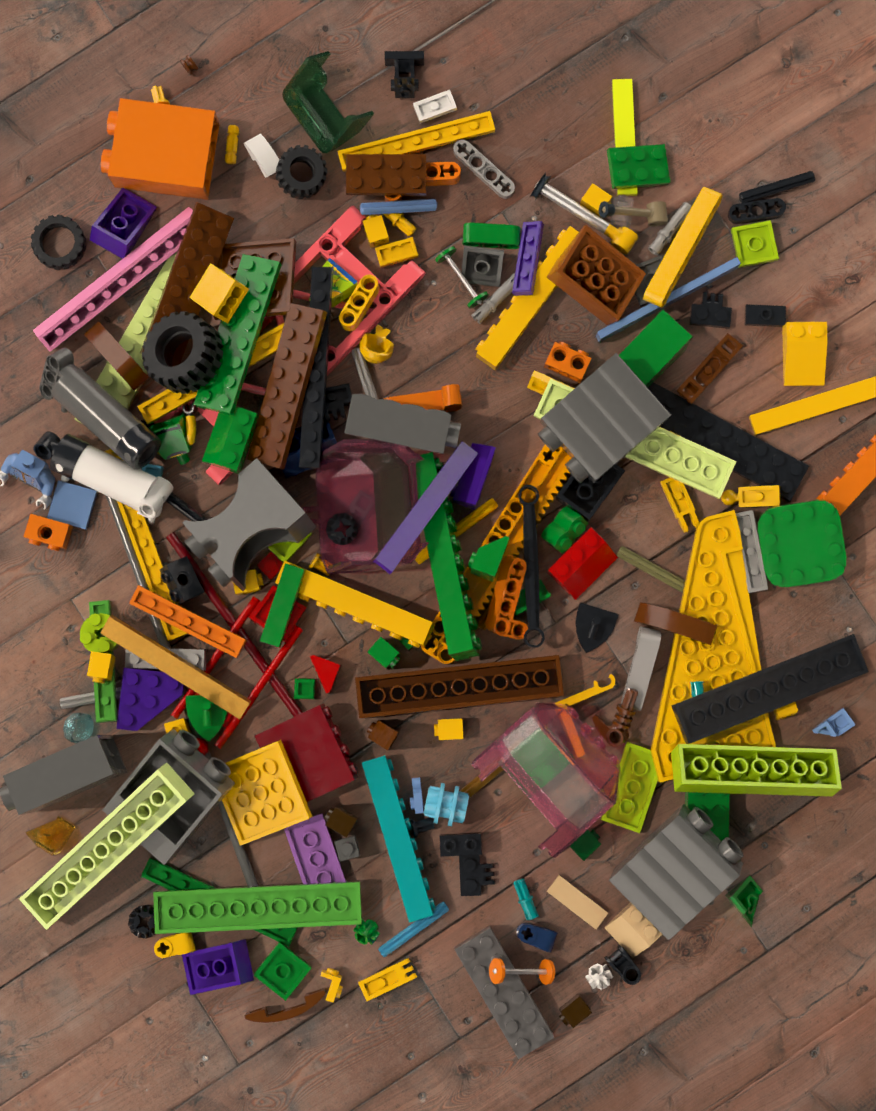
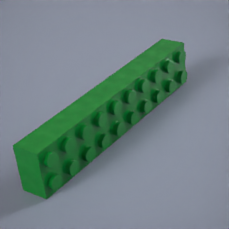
M433 452L409 458L417 500H419L444 466L440 458L436 457ZM447 496L425 526L424 534L448 653L454 660L458 661L480 656L479 650L482 649L480 638L475 634V630L478 629L477 621L471 614V610L474 609L473 602L467 594V590H470L468 579L463 574V571L466 570L465 563L459 555V551H462L461 544L455 535V532L458 530L456 521L451 516V513L454 512L453 505Z

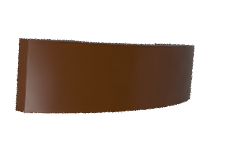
M727 333L696 370L677 389V392L692 404L743 345Z
M642 602L639 604L634 622L682 635L708 645H712L718 627L717 625L676 611Z
M326 988L306 993L304 996L306 1003L268 1014L267 1007L265 1006L246 1012L244 1016L246 1020L261 1023L291 1019L316 1005L327 991Z

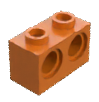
M555 342L544 368L581 383L592 358L588 357L589 354L582 350L575 351L570 349L571 346L564 342ZM556 353H562L565 359L563 361H557L554 358V355ZM580 361L583 364V368L575 369L572 363Z

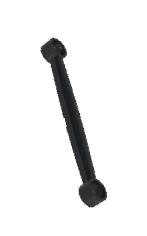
M525 485L518 494L519 502L523 505L524 561L527 565L524 578L528 630L524 634V643L529 648L535 649L540 647L545 640L544 632L539 628V562L535 504L538 501L539 492L536 487ZM525 489L534 491L536 495L535 500L530 503L524 502L521 498L522 491ZM536 630L541 634V642L538 645H532L527 641L526 637L529 632Z

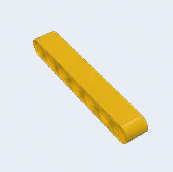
M707 187L701 189L644 293V301L661 308L664 307L722 201V193Z

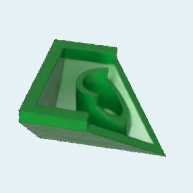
M749 875L725 896L750 927H752L759 896L763 891Z

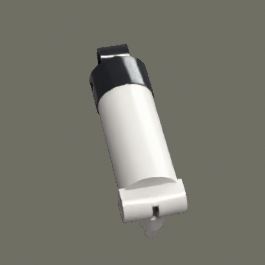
M47 431L33 447L35 454L41 459L48 460L51 458L50 469L61 474L63 482H68L69 479L75 480L137 510L138 514L146 517L149 524L155 523L156 517L161 514L163 503L173 491V485L168 480L160 476L155 477L141 469H132L126 462L93 447L91 444L69 433L60 440L55 433Z

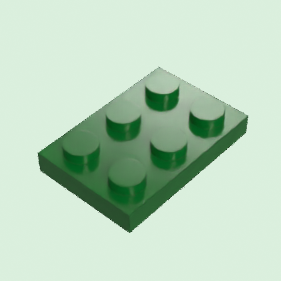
M665 144L607 149L612 189L660 186L671 183Z

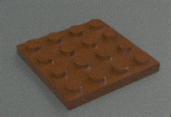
M289 238L225 244L217 267L233 278L236 276L243 254L278 261L282 264L265 317L287 315V312H289V304L293 303L296 240Z

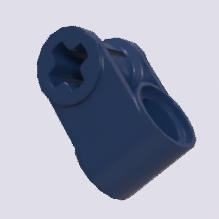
M529 923L520 924L516 931L517 937L522 942L550 953L558 934L550 929ZM527 928H529L531 935H527L526 938H524L522 930L526 931Z

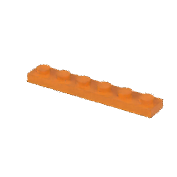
M140 585L137 586L129 604L235 658L239 657L247 641L239 635Z

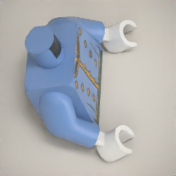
M21 450L19 454L8 455L1 467L0 480L2 484L0 486L6 483L10 473L16 479L42 492L43 496L36 501V506L38 507L43 503V509L45 510L52 503L50 496L52 495L55 477L48 464L25 450Z

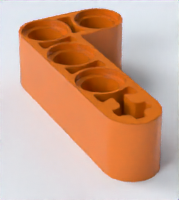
M426 163V186L455 185L460 181L461 169L457 163ZM430 171H435L437 173V176L432 178L429 177L427 173ZM450 171H454V176H450ZM384 196L385 202L402 201V196H397L396 198Z
M459 384L446 385L441 387V390L384 398L396 401L401 405H417L426 410L436 409L452 412L462 409Z
M507 555L501 562L485 625L489 631L500 636L523 639L528 626L526 623L513 617L527 565L523 559L516 556ZM505 601V606L501 608L502 603ZM500 621L499 627L496 628V624Z

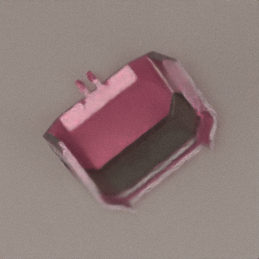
M343 439L322 451L321 469L316 471L317 506L302 508L305 513L318 512V519H310L315 525L318 524L320 557L327 574L367 573L384 570L373 561L418 501L416 463L424 459L409 446L375 439ZM337 513H347L353 516L358 523V534L355 540L347 545L333 543L326 533L328 520ZM340 521V527L334 531H342V533L345 536V531L350 526H343V524ZM419 534L396 568L411 564L429 542L421 543Z

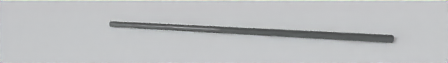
M106 496L137 584L149 590L116 500ZM149 614L159 644L165 648L172 649L161 620ZM184 685V693H183V695L179 698L180 701L182 700V698L184 697V695L187 693V688H186L185 685ZM185 708L184 713L186 715L192 735H194L196 738L204 739L197 733V731L192 726L188 718L187 709ZM209 749L205 755L208 760L212 758ZM221 800L218 806L247 886H258L244 845L240 846Z

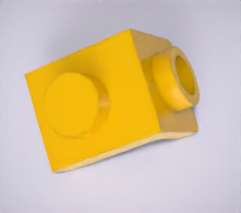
M327 968V971L322 970L320 976L332 980L326 1000L334 1003L335 997L340 998L343 986H340L342 976L338 975L339 971Z

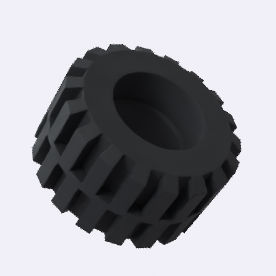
M296 145L295 148L290 147L287 152L282 154L276 167V180L279 181L278 186L284 189L283 192L285 194H291L290 197L295 198V196L298 199L310 198L313 194L318 193L326 180L327 168L325 167L326 161L322 160L323 155L321 153L317 154V149L315 148L309 149L308 145H304V147H300V145ZM297 162L307 164L312 170V179L307 182L295 180L290 173L291 165Z

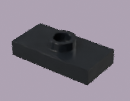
M745 305L744 325L783 327L786 323V306Z

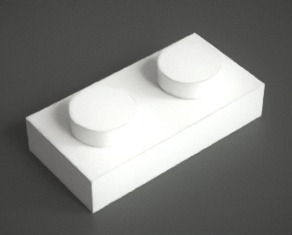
M450 90L413 103L420 124L457 110Z

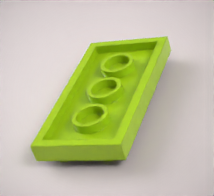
M626 742L600 820L637 833L641 832L658 781L652 754L649 749Z

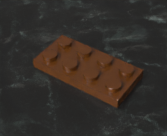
M346 154V195L426 196V154Z

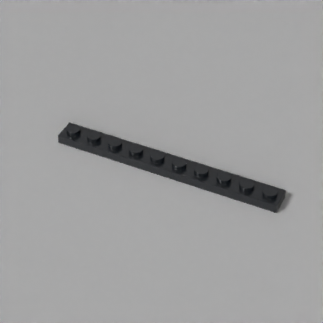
M312 267L310 307L326 311L327 316L303 399L300 468L321 469L334 271L332 267Z

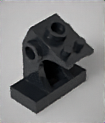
M384 51L385 66H395L394 79H391V91H395V98H415V91H419V80L415 79V66H424V51ZM411 73L410 77H399V74Z

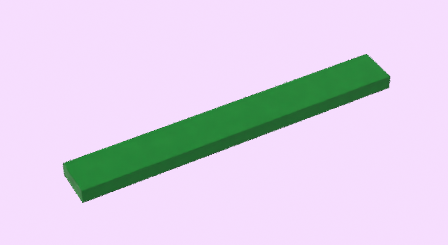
M151 857L141 877L168 890L215 888L166 864L163 865L160 861ZM298 927L253 930L278 942L280 941L289 947Z

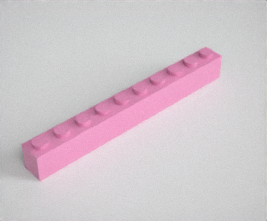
M190 207L182 211L33 330L49 352L178 251L193 212Z

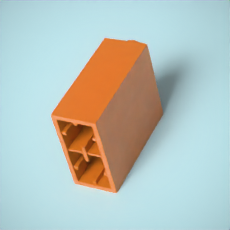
M120 98L118 111H110L108 114L107 133L108 135H114L112 150L104 149L102 152L101 172L108 174L115 188L208 200L220 127L216 112L214 110Z

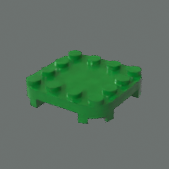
M816 499L767 508L761 514L758 521V534L764 571L773 585L793 587L836 579L844 573L847 557L841 519L837 508L832 503L824 499Z

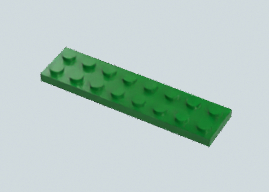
M246 254L242 255L235 279L249 288L229 323L222 320L220 322L217 332L223 343V348H221L223 359H220L221 366L215 371V377L213 379L210 378L206 386H200L193 404L196 407L233 416L282 266L280 262Z

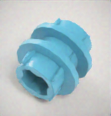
M441 783L440 787L430 786L424 816L434 818L433 823L436 824L439 817L448 818V826L451 827L453 822L463 823L466 816L469 793L460 792L459 786H455L454 792L444 791L445 783Z

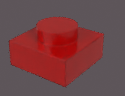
M272 552L257 564L259 569L270 580L280 572L283 565Z

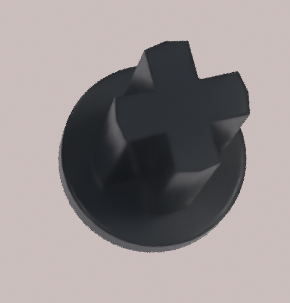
M431 817L414 822L413 819L410 820L412 833L415 838L418 837L419 833L435 829Z

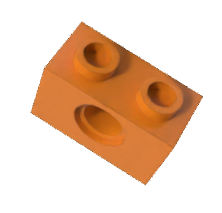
M30 514L23 537L29 539L28 543L40 546L41 543H44L51 550L60 551V548L66 550L73 526ZM51 529V530H52V535H51V537L48 538V539H45V538H44V532H45V530Z

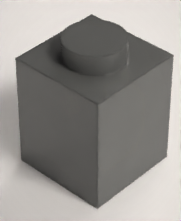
M356 835L334 841L339 862L361 855Z

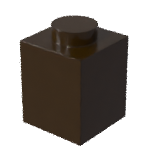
M576 994L559 1008L561 1015H559L560 1019L566 1026L570 1024L572 1028L592 1014L591 1009L579 994Z

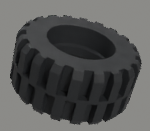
M187 311L174 312L169 317L167 315L162 317L159 323L156 322L152 326V331H148L146 335L147 340L144 341L142 347L144 349V352H142L143 366L147 374L157 383L172 392L186 394L190 393V390L195 392L200 389V386H206L209 383L208 380L215 377V371L221 366L220 359H223V351L221 350L223 343L214 327L198 315ZM193 339V348L188 358L180 365L173 367L172 359L178 346L186 340Z

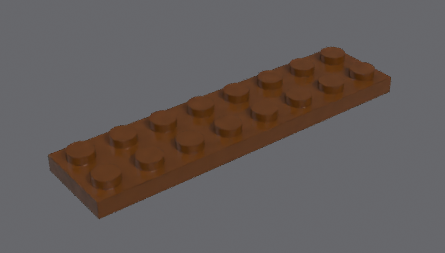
M196 202L148 331L151 332L152 326L156 322L159 323L162 317L166 315L169 317L171 313L187 311L196 315L199 314L201 306L193 301L190 296L210 263L217 266L234 221L233 217ZM189 340L184 341L176 349L172 359L173 366L180 365Z
M293 303L289 304L290 310L286 315L247 460L254 461L257 458L261 464L283 470L286 465L327 312L324 310Z

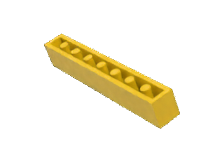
M569 226L567 230L563 229L557 237L558 243L555 246L551 245L545 254L547 258L544 262L539 261L533 295L513 296L510 301L512 303L510 308H505L499 316L501 319L497 325L493 324L487 332L488 338L485 341L481 340L475 349L477 350L476 357L496 371L557 288V285L550 281L547 275L561 254L579 233L573 227Z
M284 560L275 583L279 584L285 563L295 567L299 566ZM309 570L305 571L297 596L307 602L309 599L317 601L315 605L327 609L328 606L335 609L334 613L343 617L346 614L353 616V621L362 625L364 622L372 624V629L381 633L383 629L389 631V636L401 640L402 637L409 640L408 644L417 648L420 645L426 647L435 626L429 620Z

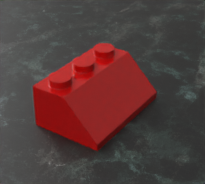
M590 527L548 569L547 573L576 600L618 557L606 541Z

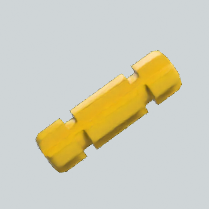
M229 125L225 162L227 164H235L239 127Z

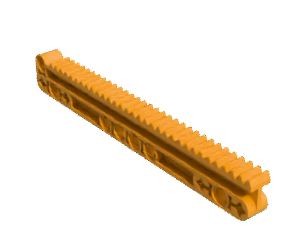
M544 445L480 547L489 544V539L492 537L500 539L507 536L510 538L503 558L507 555L519 556L518 550H523V505L518 499L519 491L525 485H532L537 488L539 498L535 504L536 523H540V516H544L546 513L544 509H549V503H552L554 500L553 496L558 494L557 489L561 490L563 486L561 482L565 483L567 480L566 476L571 474L565 467V464L571 457L561 446L552 453V460L549 459L546 462L544 455L547 456L550 449ZM525 489L522 491L521 498L524 502L530 503L535 500L536 495L534 491ZM517 503L521 506V511L514 513L511 511L510 506ZM507 520L510 522L511 527L508 530H503L500 528L499 523ZM501 563L493 582L471 574V568L469 567L464 571V577L468 579L470 590H467V594L472 599L474 607L471 610L473 618H480L481 614L478 610L484 611L485 607L483 604H489L487 597L492 598L493 596L491 590L495 588ZM440 611L433 620L434 624L442 622ZM433 628L432 633L435 636L441 637L438 641L435 638L433 641L434 648L427 650L425 649L426 647L420 645L421 649L440 663L449 665L454 662L453 658L449 661H444L441 658V652L448 650L445 633H438Z

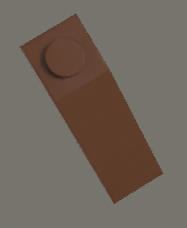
M379 720L377 723L372 722L367 730V733H369L368 738L387 751L390 750L400 733Z

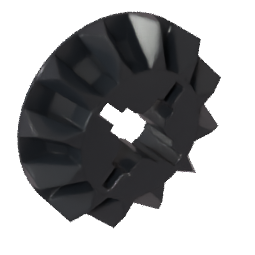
M337 513L327 522V536L335 544L347 545L355 540L358 534V523L353 516L347 513ZM340 521L343 524V526H350L345 531V536L342 533V531H334L340 527Z
M138 906L129 915L128 926L131 933L138 938L147 939L155 935L154 907ZM140 916L144 919L151 916L148 921V927L144 925L138 928L139 923H141Z

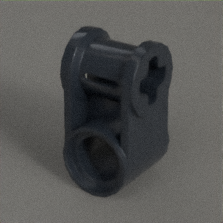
M619 944L616 951L609 957L605 956L604 958L627 984L635 985L641 980V972L631 960L632 958ZM629 969H634L637 972V976L633 980L626 978V972Z

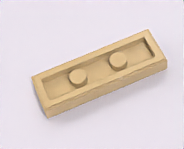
M560 875L556 877L547 889L550 895L595 929L599 927L608 914L607 911Z

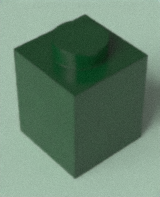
M585 828L568 846L585 861L601 845L598 841L601 837L593 829L589 831Z

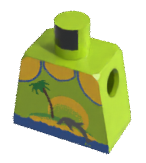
M329 258L323 267H332L334 269L331 307H335L352 295L358 285V281Z

